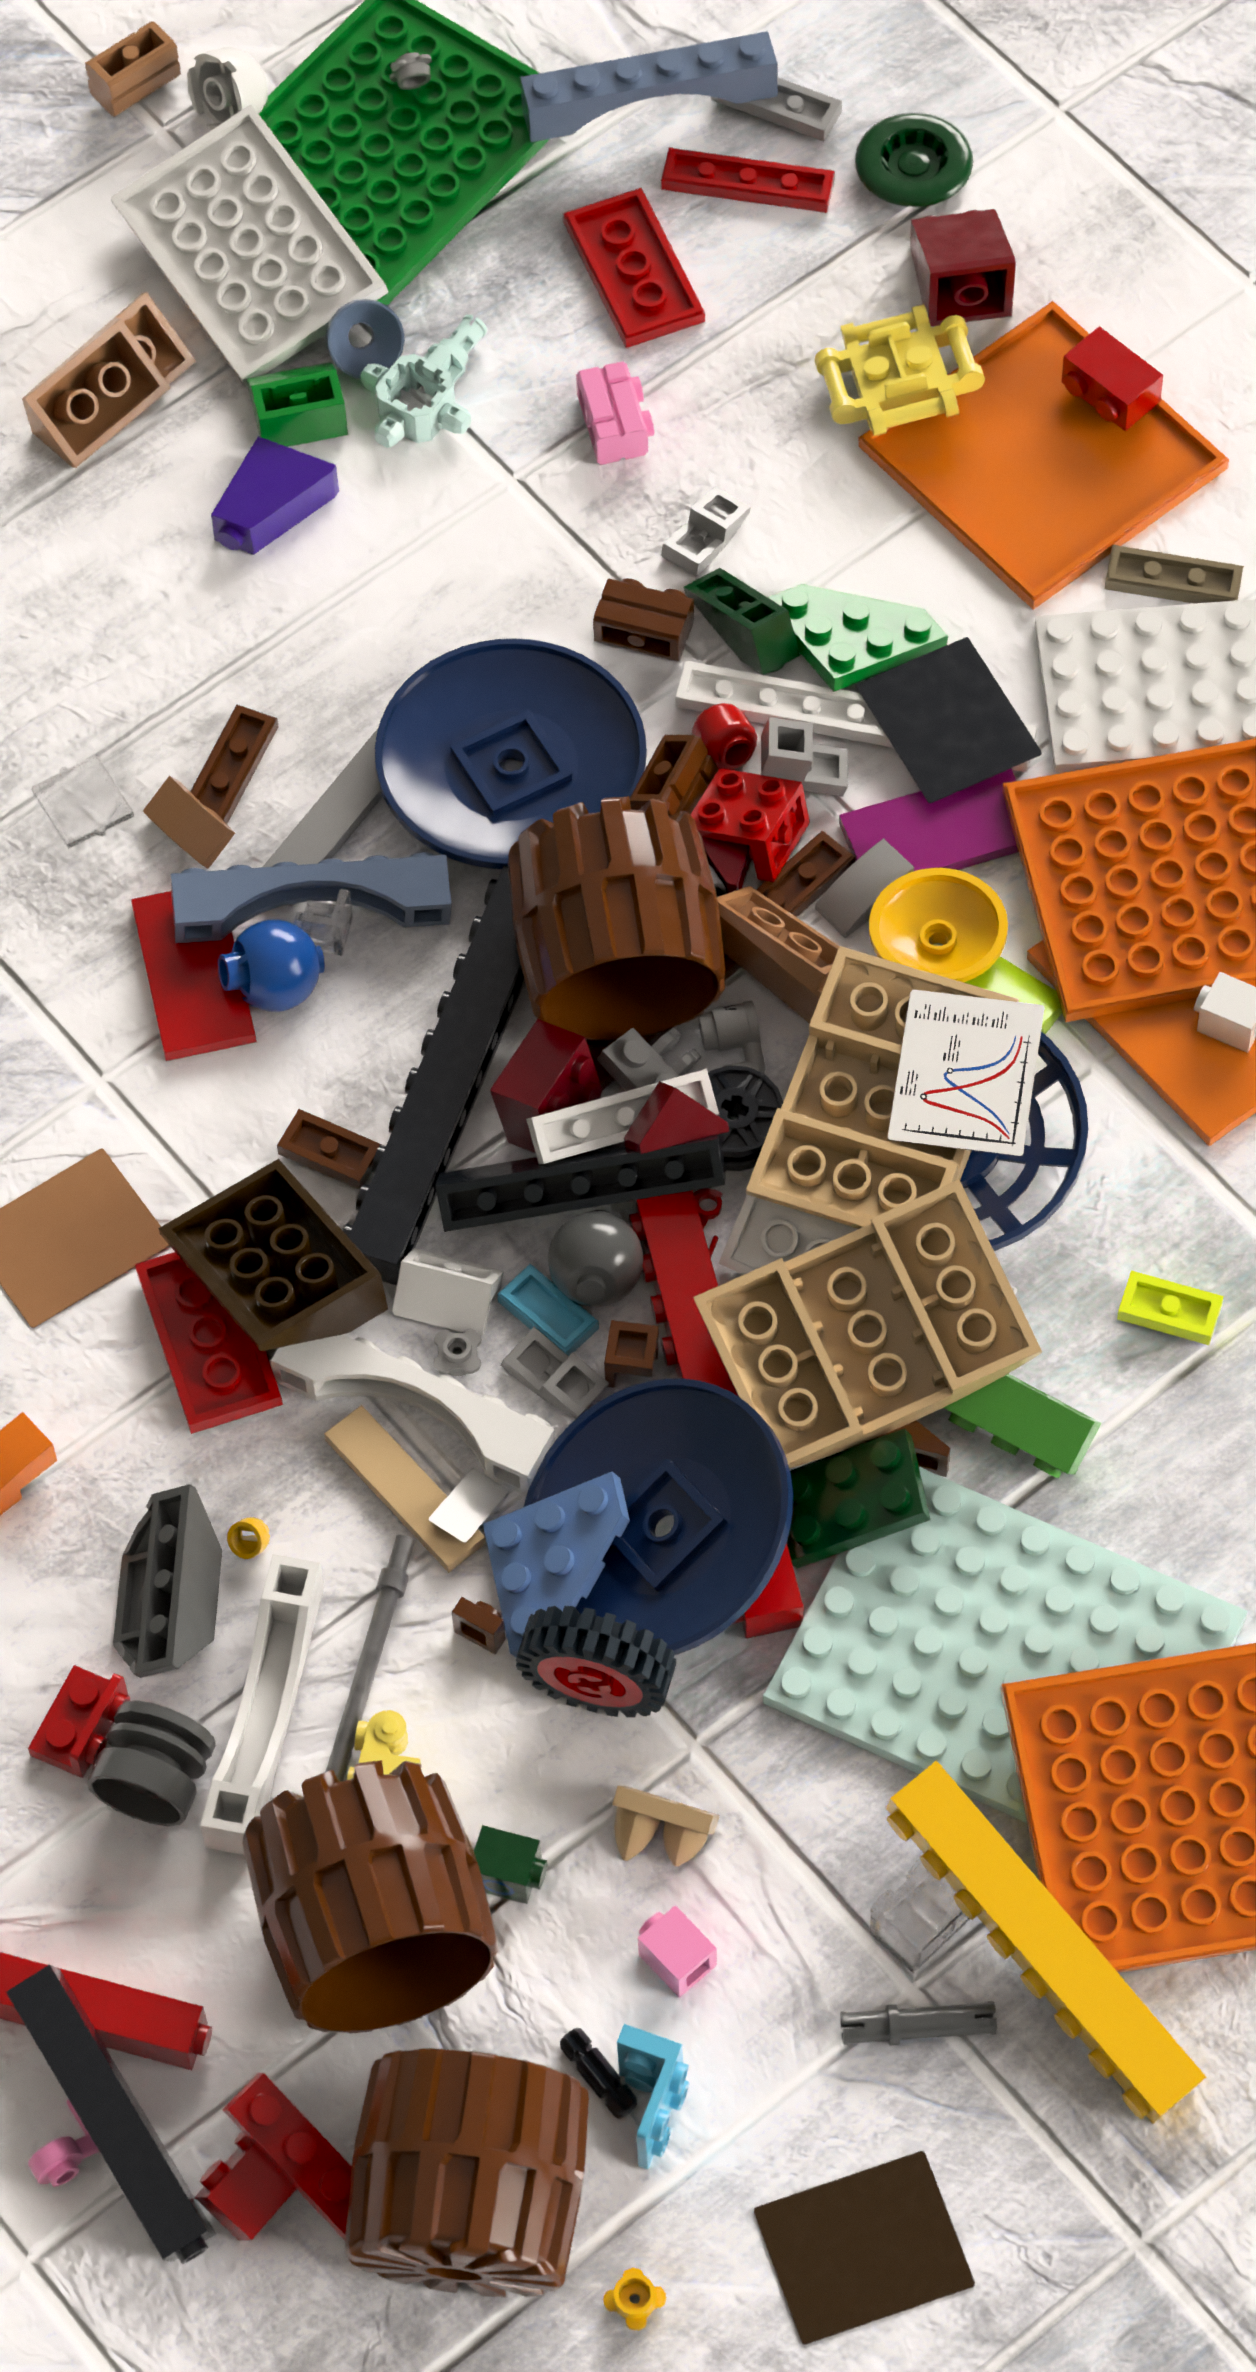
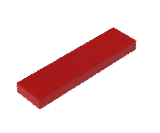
M669 148L661 177V190L828 213L835 181V171Z

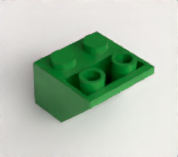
M331 362L247 378V386L260 437L289 447L348 435L345 402L337 370Z

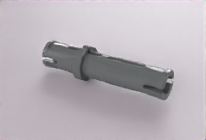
M988 2001V2003L898 2009L897 2004L886 2005L885 2010L840 2012V2027L846 2028L841 2032L843 2045H849V2043L888 2041L889 2046L900 2045V2040L976 2034L994 2035L997 2033V2018H993V2014H996L994 2001Z

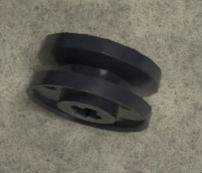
M728 1065L708 1072L719 1112L718 1116L727 1121L729 1126V1132L719 1134L726 1171L741 1172L754 1168L777 1108L781 1109L783 1104L779 1089L766 1074L750 1067ZM732 1117H738V1120L731 1119Z

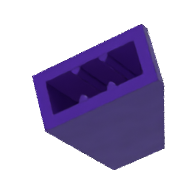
M258 436L211 513L214 540L230 550H241L252 555L256 554L337 496L339 483L336 464Z

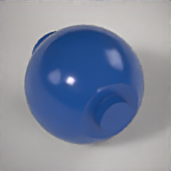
M266 920L250 926L236 939L231 953L221 954L218 959V973L222 988L225 991L240 990L246 996L242 997L246 1003L268 1012L286 1011L304 1002L315 989L319 974L323 973L325 969V960L321 947L315 946L311 937L303 929L283 920Z

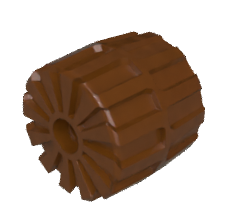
M629 796L610 797L601 800L600 812L589 814L584 803L580 802L555 811L553 813V822L539 819L521 832L518 841L511 846L508 854L510 899L518 955L532 1011L536 1019L584 1036L586 1040L607 1042L616 1041L632 1028L641 1037L663 1033L668 1029L688 1023L704 1014V1010L713 1002L719 1000L725 989V962L719 905L701 834L697 830L695 819L688 812L682 811L668 816L670 803L653 798L639 810H632Z
M382 1760L357 1763L354 1766L353 1779L341 1782L338 1780L334 1770L326 1771L302 1782L301 1788L304 1796L288 1790L277 1795L262 1807L260 1816L254 1817L246 1827L242 1844L264 1942L294 2017L298 2020L303 2019L310 2029L326 2033L330 2031L353 2034L371 2032L395 2025L400 2026L421 2019L427 2014L456 2002L464 1997L480 1981H483L494 1968L493 1956L498 1953V1941L474 1851L446 1782L438 1773H432L424 1777L421 1770L422 1764L404 1761L391 1773L384 1774Z
M420 2048L417 2050H398L386 2053L382 2056V2059L375 2060L369 2076L352 2158L345 2238V2253L348 2260L361 2270L368 2273H377L384 2279L403 2284L422 2281L427 2288L444 2292L457 2293L460 2282L466 2283L481 2296L506 2297V2291L525 2297L544 2295L543 2290L557 2291L563 2286L581 2200L585 2173L589 2106L588 2090L581 2086V2082L578 2079L545 2065L476 2051Z

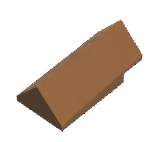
M147 292L139 295L22 398L32 433L72 468H77L171 389L169 384L196 362Z
M751 886L717 897L723 952L810 1024L839 946Z

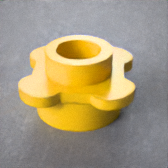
M629 2268L624 2271L623 2277L618 2280L614 2290H608L604 2294L603 2302L608 2311L617 2312L626 2320V2326L630 2330L638 2331L646 2327L647 2317L655 2309L662 2308L665 2305L666 2293L662 2287H654L651 2280L644 2276L642 2270ZM632 2295H638L640 2301L638 2303H632L630 2301V2297Z

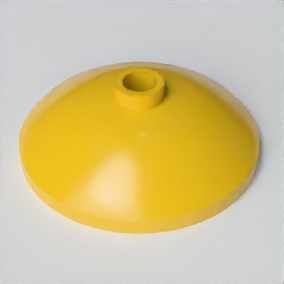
M949 868L921 869L894 880L875 900L869 918L870 941L877 957L963 983L983 974L997 961L1005 947L1008 934L1007 913L997 893L981 879L969 873ZM941 943V944H943V945H942V946H934V945H932V944Z

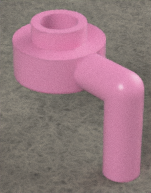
M69 2099L66 2103L85 2136L76 2140L71 2136L58 2138L33 2154L28 2161V2166L39 2184L51 2183L52 2186L57 2187L69 2182L79 2173L78 2165L82 2160L99 2152Z

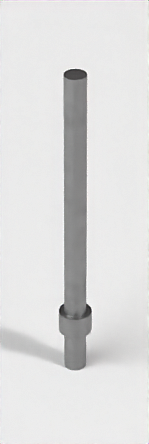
M406 1535L396 1536L386 1568L381 1569L376 1585V1590L379 1592L378 1599L327 1764L326 1771L334 1770L340 1782L344 1780L355 1744L357 1725L359 1720H362L397 1600L404 1597L409 1581L406 1570L415 1540Z

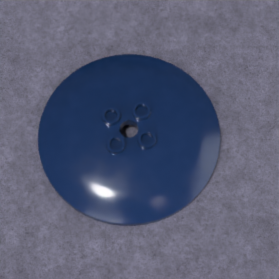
M516 638L494 639L462 646L431 660L418 669L402 684L388 703L380 720L375 743V765L378 783L389 809L399 823L413 837L435 852L446 855V857L458 862L489 869H502L503 866H508V854L511 846L518 841L521 832L535 821L545 819L553 822V813L555 811L580 802L584 803L590 814L600 812L601 800L604 798L630 797L646 769L647 759L646 735L639 711L629 693L611 673L590 658L566 647L544 641ZM507 759H514L523 763V766L515 771L504 770L499 765Z
M684 1378L660 1379L636 1384L615 1392L597 1402L563 1431L546 1453L528 1489L523 1507L609 1472H613L620 1477L630 1522L621 1538L615 1536L602 1559L606 1564L587 1599L581 1597L576 1609L582 1614L584 1608L595 1609L596 1616L603 1618L605 1613L616 1615L615 1621L621 1624L626 1620L636 1623V1631L648 1629L654 1633L652 1639H662L667 1643L666 1648L672 1649L675 1655L702 1645L730 1627L757 1600L770 1581L779 1564L790 1531L793 1512L792 1479L786 1455L772 1428L757 1411L732 1392L714 1384ZM666 1516H673L674 1524L670 1532L664 1536L656 1537L655 1529L658 1522Z

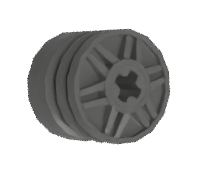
M136 1700L123 1702L115 1713V1724L109 1728L106 1735L111 1748H104L98 1754L87 1780L88 1788L100 1801L129 1817L162 1826L181 1825L186 1820L197 1793L196 1785L191 1779H199L205 1773L207 1768L206 1760L212 1756L216 1746L215 1739L204 1726L173 1709Z

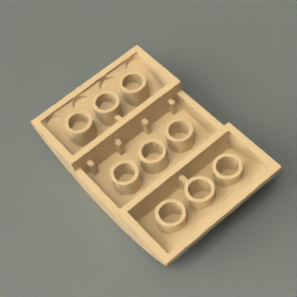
M839 946L809 1024L807 1042L782 1107L776 1110L747 1185L746 1194L860 1229L871 1224V1218L956 1180H960L972 1150L888 1139L910 992L912 990H921L1019 1002V999Z
M956 1180L871 1218V1224L784 1262L780 1258L693 1297L738 1397L757 1411L772 1428L782 1445L789 1468L833 1455L912 1423L987 1386L1042 1353L960 1180Z

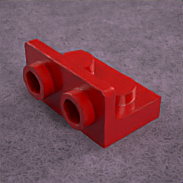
M73 1665L28 1747L30 1756L83 1779L90 1765L95 1764L98 1754L107 1747L108 1740L105 1737L109 1728L115 1722L114 1716L118 1707L123 1702L130 1701L124 1677L114 1673L109 1680Z

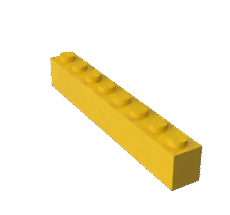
M937 1760L890 1798L885 1809L890 1813L887 1821L891 1828L902 1840L907 1841L910 1838L924 1853L920 1856V1860L928 1872L937 1880H941L944 1877L957 1892L953 1899L961 1911L971 1920L976 1917L980 1919L990 1931L986 1937L994 1950L1004 1959L1010 1956L1024 1971L1020 1975L1024 1985L1036 1998L1046 1997L1058 2011L1054 2014V2018L1061 2029L1072 2039L1077 2036L1080 2037L1091 2050L1087 2055L1091 2064L1104 2078L1108 2079L1113 2076L1125 2091L1121 2095L1123 2101L1138 2118L1143 2119L1147 2116L1152 2124H1154L1206 2078L1205 2074Z

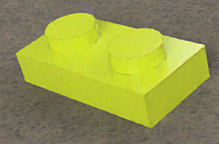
M1131 1270L1119 1306L1117 1320L1210 1345L1224 1296Z

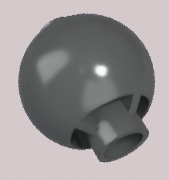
M593 1210L572 1217L558 1229L549 1247L548 1266L552 1280L567 1298L581 1305L601 1307L621 1300L632 1291L642 1272L643 1251L637 1234L629 1224L609 1211Z

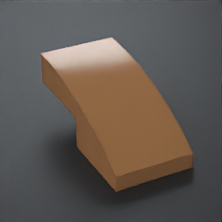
M170 775L143 809V812L168 837L207 869L210 868L235 835V832L213 810L203 805L180 781Z

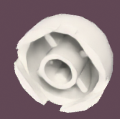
M227 46L208 50L193 58V60H196L195 66L188 68L187 72L188 93L197 114L204 112L215 122L207 124L211 130L250 104L258 114L262 111L268 98L267 78L259 63L249 53Z

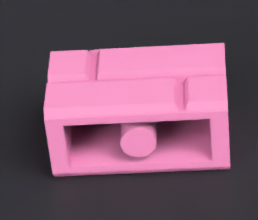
M624 361L604 365L602 369L594 367L578 371L576 374L577 397L597 463L603 465L620 461L621 458L627 460L645 456L648 452V437L654 436V426L650 411H641L639 405L640 402L644 401L639 376L631 377L627 363H624Z

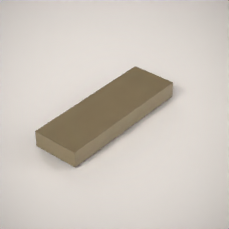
M1112 545L1105 589L1193 604L1236 601L1239 597L1244 566Z

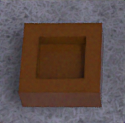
M461 1597L451 1612L454 1632L496 1655L506 1640L504 1619H502L501 1614L485 1602L477 1601L475 1604Z

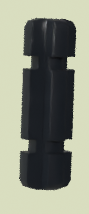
M579 2027L572 2029L561 2038L560 2049L570 2062L576 2061L575 2064L577 2066L575 2068L600 2099L605 2098V2106L613 2116L618 2119L625 2117L638 2105L636 2095L627 2084L621 2085L622 2082L620 2080L622 2078L597 2047L592 2048V2040L584 2030Z

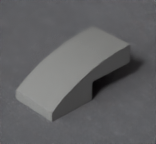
M715 486L691 507L689 520L663 543L661 556L697 577L733 538L750 514L751 506Z
M883 838L853 863L816 902L815 910L844 938H847L869 921L871 909L879 894L894 880L914 872V867Z
M535 1327L513 1348L500 1365L542 1399L575 1419L609 1385L603 1377L574 1352L570 1356L566 1355Z

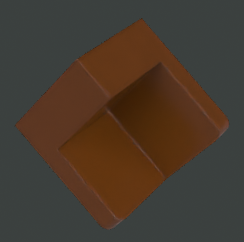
M611 1320L604 1360L605 1380L609 1383L607 1387L615 1388L617 1373L652 1377L654 1363L658 1359L659 1326Z

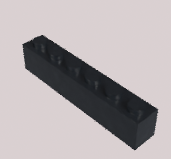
M718 1134L643 1154L626 1148L625 1142L541 1165H539L537 1157L444 1172L439 1173L435 1188L444 1232L722 1186L726 1182V1168L720 1135Z

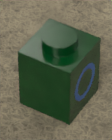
M482 1825L474 1848V1854L483 1879L485 1892L528 1904L532 1888L541 1889L547 1871L548 1860L542 1859L540 1840Z

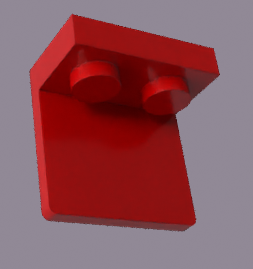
M723 768L717 771L690 814L695 819L696 827L701 837L749 845V856L754 861L757 879L775 882L810 823L802 782Z

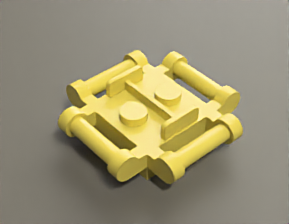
M922 304L911 307L912 312L858 326H854L853 322L841 325L840 330L846 350L837 351L834 348H824L816 353L814 357L817 371L824 376L832 401L830 412L834 422L837 424H849L866 419L870 431H872L874 436L887 433L886 428L944 413L946 417L958 415L959 408L956 396L978 390L985 382L981 366L975 363L966 338L968 328L964 318L958 315H951L945 318L941 325L931 327L926 307ZM869 341V344L859 345V343ZM951 345L959 368L957 373L947 375L938 349ZM852 372L859 395L858 399L853 400L848 396L841 373Z

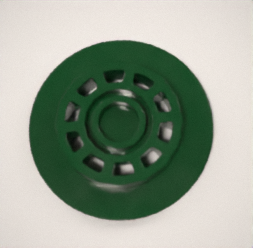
M902 113L879 121L863 135L856 149L855 167L863 185L878 198L899 206L925 207L943 202L963 188L972 172L973 154L964 134L950 122L925 113Z

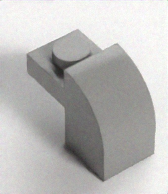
M769 717L761 734V775L802 782L803 790L807 792L844 796L848 788V749L813 744V723Z

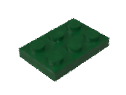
M905 1428L790 1471L793 1488V1512L787 1546L792 1565L796 1569L931 1520L913 1438Z

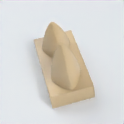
M618 1785L612 1805L618 1806L614 1824L615 1839L624 1861L630 1860L647 1846L653 1838L660 1820L665 1821L663 1839L667 1855L674 1866L682 1865L692 1859L702 1849L708 1835L715 1833L720 1817L718 1814L625 1785Z

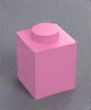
M676 1905L664 1915L658 1912L651 1916L639 1930L638 1955L679 1998L717 1966V1948Z

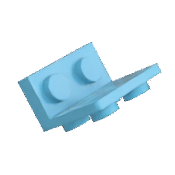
M624 2024L617 2040L619 2075L625 2078V2082L629 2086L643 2092H653L636 2134L638 2166L648 2170L653 2156L662 2158L667 2148L672 2128L667 2127L671 2110H681L689 2089L690 2082L686 2080L689 2065L683 2063L682 2044Z

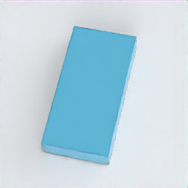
M529 1264L497 1294L498 1302L530 1330L535 1327L568 1356L575 1352L599 1329V1321L578 1303L567 1298L552 1281L532 1264Z

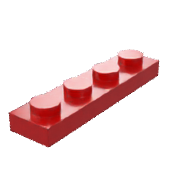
M258 2072L222 2111L345 2240L352 2166L264 2072Z

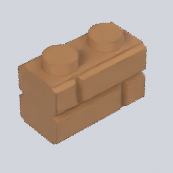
M150 21L139 28L136 33H131L85 62L86 74L89 78V92L92 97L111 116L115 117L181 75L176 43L155 21Z

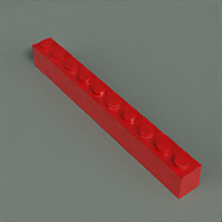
M693 1190L636 1200V1213L629 1214V1223L639 1240L643 1241L646 1253L643 1254L642 1268L644 1282L654 1283L656 1295L650 1296V1303L655 1324L664 1323L667 1337L661 1338L666 1366L675 1365L678 1378L714 1384L738 1396L693 1297L718 1286ZM787 1542L770 1581L757 1600L734 1622H742L746 1639L798 1628L803 1621L804 1606Z

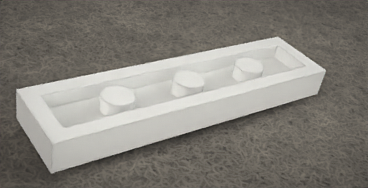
M707 1069L660 1081L676 1087L716 1115H719ZM658 1082L526 1119L539 1165L623 1142L626 1133Z

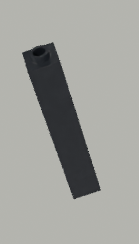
M49 1964L8 1990L6 1994L162 2259L170 2262L179 2259L181 2264H185L201 2255L209 2248L205 2241L214 2236L216 2232L194 2198L193 2193L61 1970Z

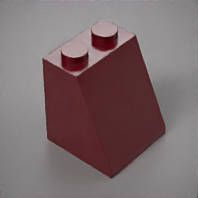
M996 209L970 210L965 213L942 216L931 215L924 218L911 219L910 249L922 304L926 307L931 327L941 325L942 321L951 315L961 316L965 322L1012 316L1016 260Z

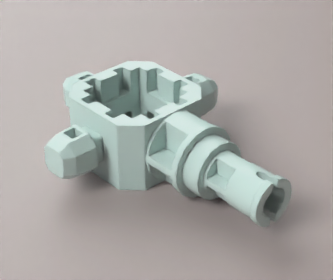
M465 315L449 339L443 338L439 343L431 345L423 358L416 354L400 356L390 369L379 364H367L360 376L363 386L376 394L380 421L375 427L374 435L375 441L378 444L389 448L396 445L403 437L415 443L432 441L441 429L454 434L465 433L471 424V415L467 409L455 403L454 383L465 373V365L469 359L467 354L487 334V328L479 318H476L472 325H470L473 315ZM420 386H423L424 392L433 397L431 399V408L424 405L421 410L414 407L411 412L408 411L407 405L399 401L401 390L408 392L410 388L418 390Z

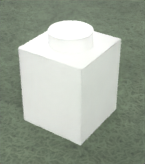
M1219 972L1212 987L1204 985L1196 1000L1194 1011L1199 1012L1197 1031L1248 1053L1256 1039V987Z

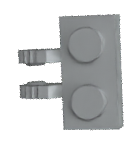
M632 1028L605 1048L597 1058V1061L625 1091L684 1075L695 1066L702 1056L694 1048L682 1055L670 1067L661 1056L673 1049L682 1035L675 1028H672L650 1046Z

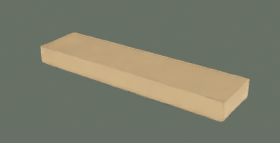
M362 1405L324 1433L325 1441L448 1573L486 1544V1538L479 1529L464 1543L429 1521V1517L447 1498V1495Z

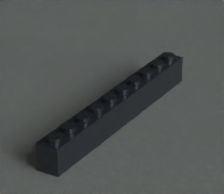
M503 866L498 880L491 879L488 884L484 898V904L487 906L483 916H476L472 922L469 932V942L471 944L467 954L460 953L456 960L453 971V980L455 982L451 992L444 991L440 998L437 1009L439 1021L435 1030H427L421 1047L423 1059L419 1068L412 1067L405 1085L407 1097L402 1107L396 1106L389 1122V1133L391 1135L387 1145H379L372 1164V1171L375 1172L370 1185L363 1184L356 1201V1211H358L353 1225L347 1223L343 1229V1232L381 1273L382 1281L396 1286L401 1261L418 1243L437 1196L435 1186L439 1173H444L448 1170L525 983L512 923L508 866Z

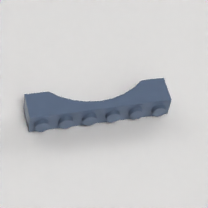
M765 31L520 77L522 111L530 141L536 142L572 135L587 123L609 111L653 97L677 94L704 95L721 98L735 104L778 96V62L769 32Z
M420 852L410 857L392 859L376 855L370 856L363 861L348 862L332 858L322 860L318 864L297 865L294 862H280L272 867L260 868L235 865L226 870L216 871L189 868L181 873L171 874L175 943L222 940L239 925L260 913L283 905L307 901H333L361 906L384 915L403 927L450 924L452 902L446 855L435 856L432 853Z

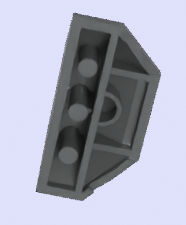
M191 1484L151 1495L146 1505L148 1511L137 1524L122 1555L113 1646L129 1665L132 1673L139 1678L179 1669L214 1641L222 1548L198 1491Z

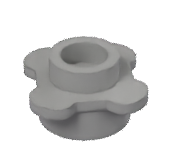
M407 53L400 56L391 65V70L393 71L390 74L391 81L397 82L399 88L405 90L414 89L426 84L431 79L430 66L428 65L432 61L431 56L428 54L419 55L418 53Z
M446 1329L439 1331L434 1337V1343L438 1347V1356L434 1359V1368L441 1374L448 1373L453 1376H463L477 1372L481 1367V1360L477 1356V1347L482 1342L481 1335L473 1329H469L464 1333H451ZM457 1348L462 1350V1353L459 1355L453 1353Z

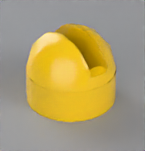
M256 1517L239 1520L229 1528L227 1533L229 1548L236 1556L242 1559H251L259 1555L266 1549L270 1541L268 1526ZM242 1531H251L255 1535L243 1536Z

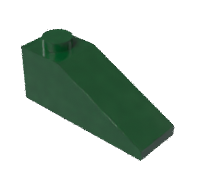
M718 568L683 586L686 596L694 599L696 608L736 656L760 674L765 675L782 669L786 663L800 656L789 611L722 568Z

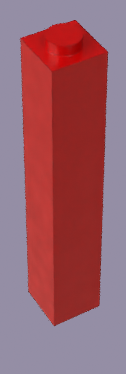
M0 1952V2019L25 2026L6 1992L46 1967L47 1964ZM58 1968L61 1970L106 2048L191 2071L193 2070L197 2055L205 2056L212 2037V2026L208 2025L203 2006Z

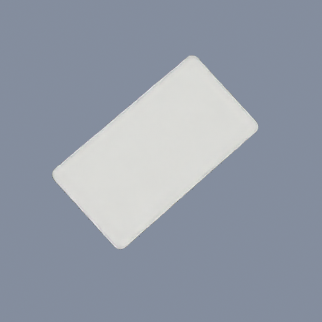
M473 1468L429 1517V1521L465 1543L509 1491Z

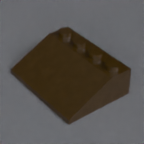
M280 1159L273 1161L158 1228L164 1240L260 1352L347 1334L388 1310L381 1273Z

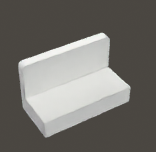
M413 1248L401 1261L392 1312L396 1316L463 1333L473 1329L482 1336L486 1330L491 1299L501 1289L504 1271Z

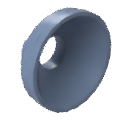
M369 299L355 300L339 308L332 316L326 332V346L334 364L344 373L360 379L361 372L367 364H379L390 369L401 356L405 343L404 329L396 313L387 305ZM366 323L372 330L371 341L364 347L352 346L348 337L350 329L355 324Z

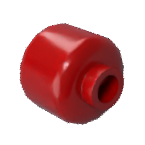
M721 703L707 708L696 718L691 735L699 736L708 750L707 755L713 758L718 769L730 770L740 768L751 759L757 746L758 736L753 725L744 713L733 704Z

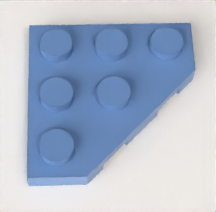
M609 1472L483 1524L502 1618L504 1619L509 1651L514 1657H517L528 1619L531 1614H535L536 1610L543 1609L547 1611L548 1607L556 1606L563 1611L564 1606H574L576 1608L581 1597L587 1599L606 1565L602 1559L615 1536L621 1538L629 1524L630 1519L621 1479L615 1473Z

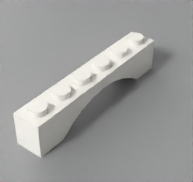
M342 1334L280 1347L271 1359L272 1371L278 1384L315 1401L339 1396H374L394 1399L420 1408L441 1420L462 1438L477 1458L487 1477L526 1496L546 1453L555 1442L554 1429L543 1418L530 1413L524 1416L509 1409L503 1401L495 1396L488 1394L480 1396L468 1391L459 1381L450 1376L441 1375L437 1377L422 1370L419 1364L407 1357L399 1356L395 1358L383 1353L374 1343L365 1338L357 1337L354 1340Z
M272 1554L260 1599L253 1649L241 1702L226 1750L212 1779L200 1823L205 1848L245 1855L242 1839L246 1827L254 1817L260 1816V1810L269 1802L324 1591L321 1563Z

